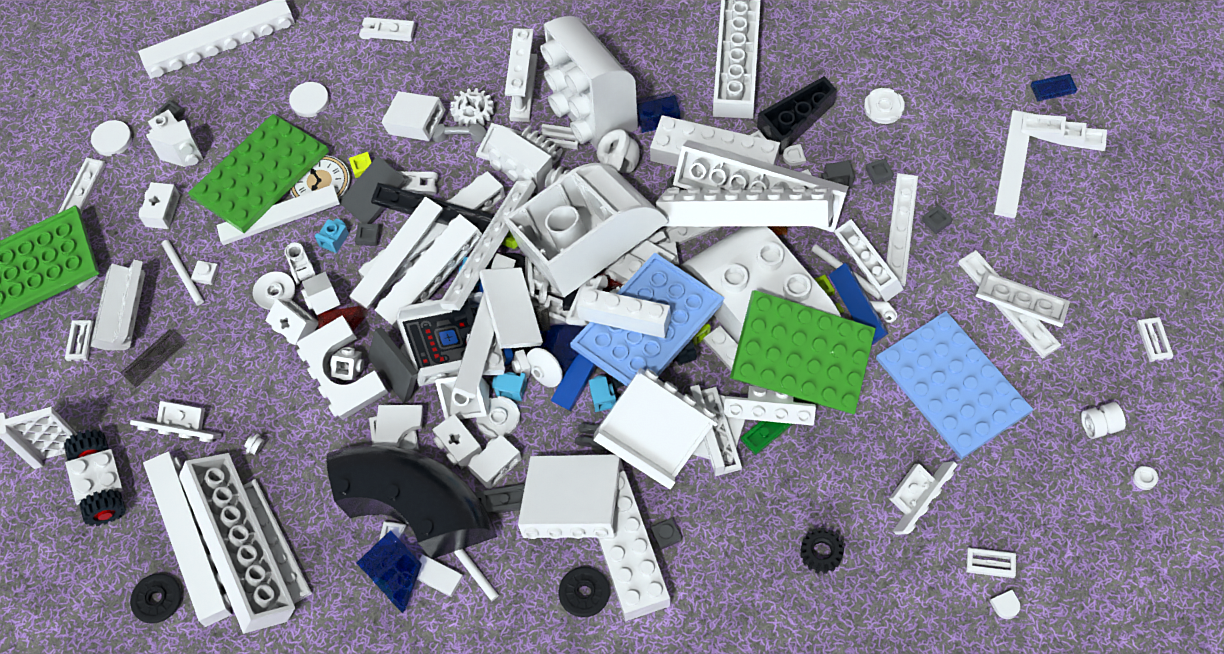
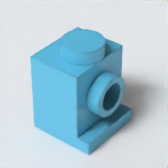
M328 219L319 234L316 233L315 239L319 247L337 253L349 232L342 220L335 219L332 221Z
M506 372L504 375L494 376L492 388L495 390L496 397L504 396L511 400L522 402L527 385L525 373H521L518 376L515 373Z
M603 375L589 380L595 412L612 409L616 403L612 383L608 384L606 376Z

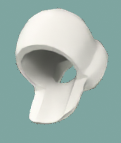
M621 129L613 130L604 135L599 142L596 152L600 163L613 167L619 173L632 172L636 168L640 157L637 142L629 137L626 131Z

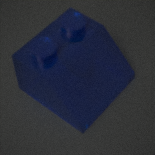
M672 92L636 99L637 120L641 133L657 130L662 115L680 119V108L676 96Z

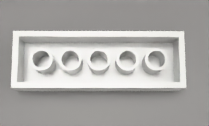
M663 115L650 146L651 161L674 167L678 165L682 146L687 140L773 165L777 163L780 150V142Z
M625 471L619 472L612 525L615 537L597 539L625 621L670 607V597Z

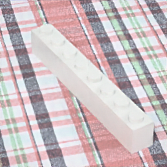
M272 0L138 52L150 79L160 77L167 72L178 70L188 64L197 63L209 56H215L222 51L233 49L243 43L252 42L254 39L264 35H270L272 32L282 28H288L290 25L295 24L285 0Z
M487 171L483 175L478 176L470 185L462 188L452 199L445 202L485 213L505 197L503 185ZM437 222L433 223L383 291L403 277L407 270L417 263L421 254L432 246L436 237L448 228L447 225ZM385 249L380 251L370 262L363 264L361 269L358 270L362 279Z
M168 451L143 462L198 621L207 627L232 615L229 608L232 605L227 593L224 594L222 587L224 585L219 573L217 574L215 570V563L209 553L208 546L180 480V470L183 467L179 458H174Z

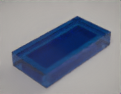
M1071 74L1033 81L1030 85L1037 102L1077 92V87Z

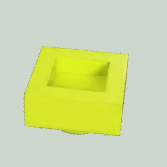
M368 152L349 158L355 178L360 177L372 163Z

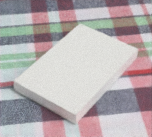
M713 395L705 396V405L712 407L715 402ZM719 395L724 410L726 396ZM715 415V417H717L718 425L716 427L718 428L721 422V418ZM726 417L737 449L746 419ZM718 433L716 436L717 443L724 448L728 440ZM703 439L692 455L710 459ZM724 454L722 457L723 462L732 465L733 458Z

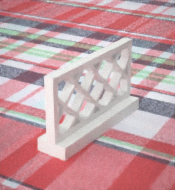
M52 407L11 418L5 412L0 413V438L34 469L43 467V459L65 454V440L73 434L77 435Z

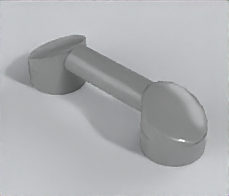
M473 123L470 126L445 127L444 124H438L432 139L440 143L447 139L448 134H470L474 142H482L486 136V130L478 123Z

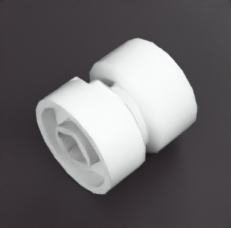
M1116 402L1101 405L1099 410L1094 407L1081 413L1082 425L1091 439L1105 436L1107 432L1112 434L1123 431L1126 426L1123 411Z

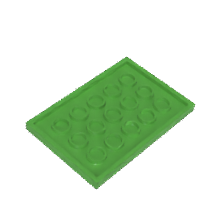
M272 114L192 188L188 195L242 233H245L310 171L329 150L326 145Z
M76 205L0 241V321L100 274L81 211Z
M753 290L730 379L848 414H855L876 328Z

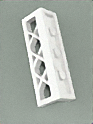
M699 385L690 387V396L697 401L696 404L702 408L705 406L716 413V416L721 418L718 428L712 426L703 438L715 476L742 470L717 388L701 390ZM713 395L715 402L712 407L705 405L703 397ZM718 433L728 440L724 448L717 443L716 436ZM724 454L732 457L735 464L725 467L722 459Z

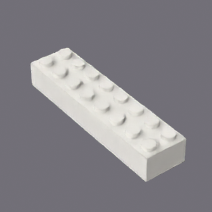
M721 0L713 117L753 119L760 0Z
M687 140L682 146L673 182L674 186L685 189L699 187L700 190H708L711 187H720L721 190L741 187L742 190H750L751 187L757 186L763 187V189H771L775 186H782L784 189H792L795 186H804L806 189L826 186L827 189H833L834 214L828 226L813 227L834 232L837 227L849 187Z
M757 186L751 187L750 190H742L741 187H731L729 190H721L720 187H711L708 190H700L699 187L679 190L677 187H672L665 190L656 201V209L667 220V223L663 226H828L834 214L833 189H827L826 186H816L814 189H806L804 186H795L792 189H784L782 186L763 189V187Z
M229 453L185 461L179 475L243 634L287 622L295 606Z

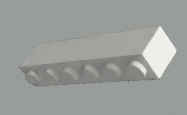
M460 214L452 219L448 228L436 237L432 246L421 254L417 263L407 270L406 275L393 286L392 291L386 298L380 300L375 311L400 331L396 320L399 307L405 304H419L428 300L478 243L482 236L479 229Z

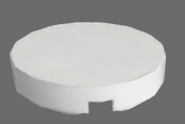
M305 82L293 89L289 102L298 116L314 117L317 116V113L326 110L329 104V95L326 88L320 83Z
M879 88L870 92L865 98L864 111L872 121L889 124L901 118L905 102L899 93H894V90Z
M117 120L100 124L91 135V143L95 151L104 156H112L111 154L116 153L117 155L121 154L132 142L129 127Z
M497 396L498 398L493 399L489 398L488 415L476 417L479 430L485 436L496 439L500 434L504 438L510 436L517 430L520 423V412L517 405L511 399L504 396Z

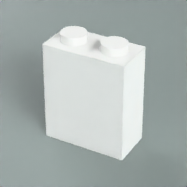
M398 91L383 117L382 124L388 134L430 141L445 112V108L439 97Z

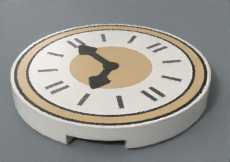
M325 155L290 189L293 198L334 185L340 201L349 188L351 182L350 174L342 161Z

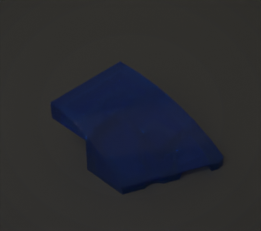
M566 324L542 327L540 334L543 343L541 346H533L532 349L542 348L548 351L558 361L562 372L567 371L575 357L579 354L571 348L570 343L585 327Z
M390 530L356 564L403 613L406 610L422 563Z

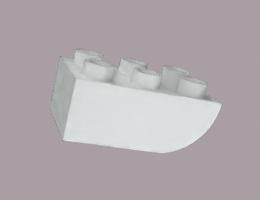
M565 16L545 23L546 43L541 45L540 49L550 69L544 72L545 79L553 90V94L548 96V102L558 117L567 114L573 121L570 123V128L578 142L584 144L589 141L597 150L600 140L608 132L621 129L630 134L637 130L636 84L634 77L625 70L582 19L575 16Z
M589 163L571 170L504 218L520 250L563 297L579 289L582 284L608 265L615 263L619 257L641 241L649 238L656 230L667 223L664 215L613 167L603 163Z

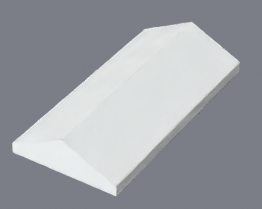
M985 272L976 297L1059 327H1062L1070 304V301L989 272Z

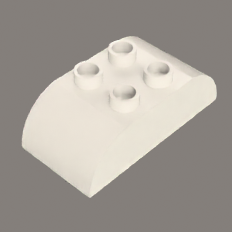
M743 226L679 266L681 270L724 297L723 304L713 315L737 344L739 343L753 290L841 317L836 306L825 291L767 226Z

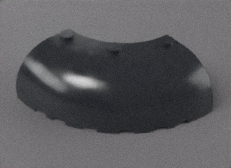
M385 445L348 447L327 454V471L334 502L349 518L382 514L403 522L412 528L418 544L431 559L497 537L492 520L474 491L460 476L429 456L413 450Z

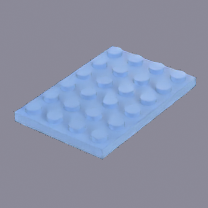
M654 253L616 294L669 305L671 321L666 337L661 338L589 322L570 343L571 348L625 386H628L640 367L645 371L650 369L659 376L721 307L724 297L657 253Z
M947 311L876 356L878 362L961 460L1033 411V408Z

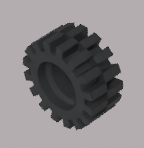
M816 528L813 529L812 533L808 532L806 538H803L800 556L803 558V564H807L810 571L814 569L816 570L815 573L819 574L822 571L823 574H827L828 571L832 572L840 565L844 547H842L843 542L842 540L839 541L837 533L833 535V531L830 529L826 532L825 528H821L820 531H817ZM819 543L826 544L831 550V555L826 559H819L814 555L813 547Z

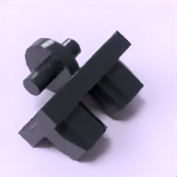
M467 299L460 310H452L456 324L466 320L469 322V325L458 328L462 342L466 341L467 334H470L476 314L473 316Z

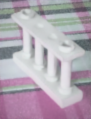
M513 29L505 96H512L510 121L530 122L538 59L537 54H531L533 29Z

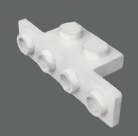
M626 252L615 263L608 265L597 274L605 275L609 282H615L622 286L643 266L645 261Z
M749 386L748 398L725 397L724 413L727 418L814 425L815 404L793 402V397L757 386Z
M160 401L157 422L144 419H133L130 421V424L136 425L138 430L151 431V428L158 429L159 434L171 435L172 432L179 433L178 437L189 439L192 436L200 437L199 441L213 442V439L221 438L222 434L202 430L205 408L168 401Z
M954 461L942 463L933 477L920 464L913 465L889 497L905 514L893 529L896 535L909 534L916 526L915 522L927 512L931 500L941 493L942 485L954 475L953 470L957 466Z

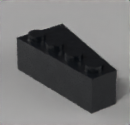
M823 76L759 112L757 128L767 140L780 142L779 154L781 155L787 147L791 146L834 105L837 89Z

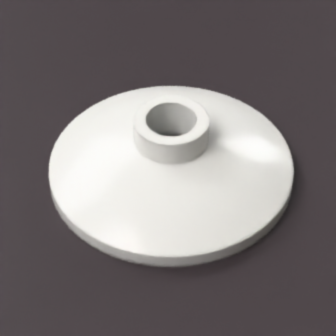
M283 272L267 273L260 277L253 287L255 302L260 307L271 310L276 299L292 300L295 294V284L292 278Z
M542 348L530 350L527 354V359L533 377L547 387L559 385L563 375L562 369L555 357Z

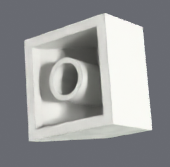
M185 120L146 134L160 160L183 167L195 165L199 161L204 160Z

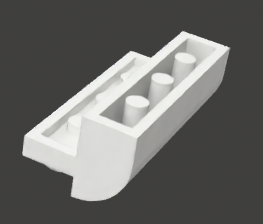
M133 260L129 268L116 264H111L105 277L90 347L103 350H127L130 348L145 278V272L141 270L142 261Z

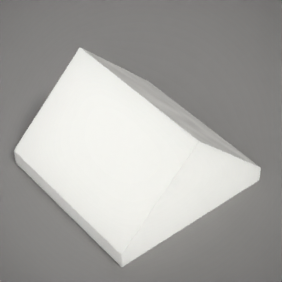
M457 376L435 379L445 420L453 414L458 419L488 415L489 385L482 377L474 399L452 392Z

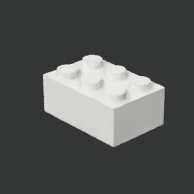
M502 125L487 142L490 165L496 171L505 173L512 181L533 180L536 185L534 192L539 194L545 187L548 173L552 170V157Z

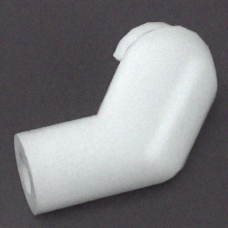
M870 301L875 311L879 312L887 323H892L896 320L897 312L889 302Z

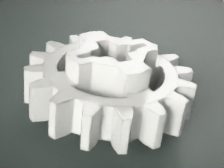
M478 88L474 92L467 89V93L460 91V97L454 96L455 102H451L452 108L450 110L454 121L459 122V126L464 124L470 126L473 123H480L484 126V120H491L490 115L494 114L493 101H491V96L486 95L484 90L479 93Z

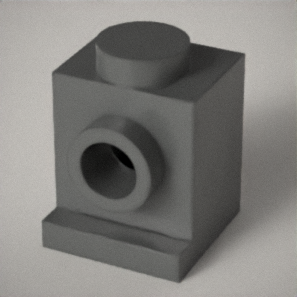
M850 161L825 164L824 173H821V179L849 186L848 189L852 188L854 174Z

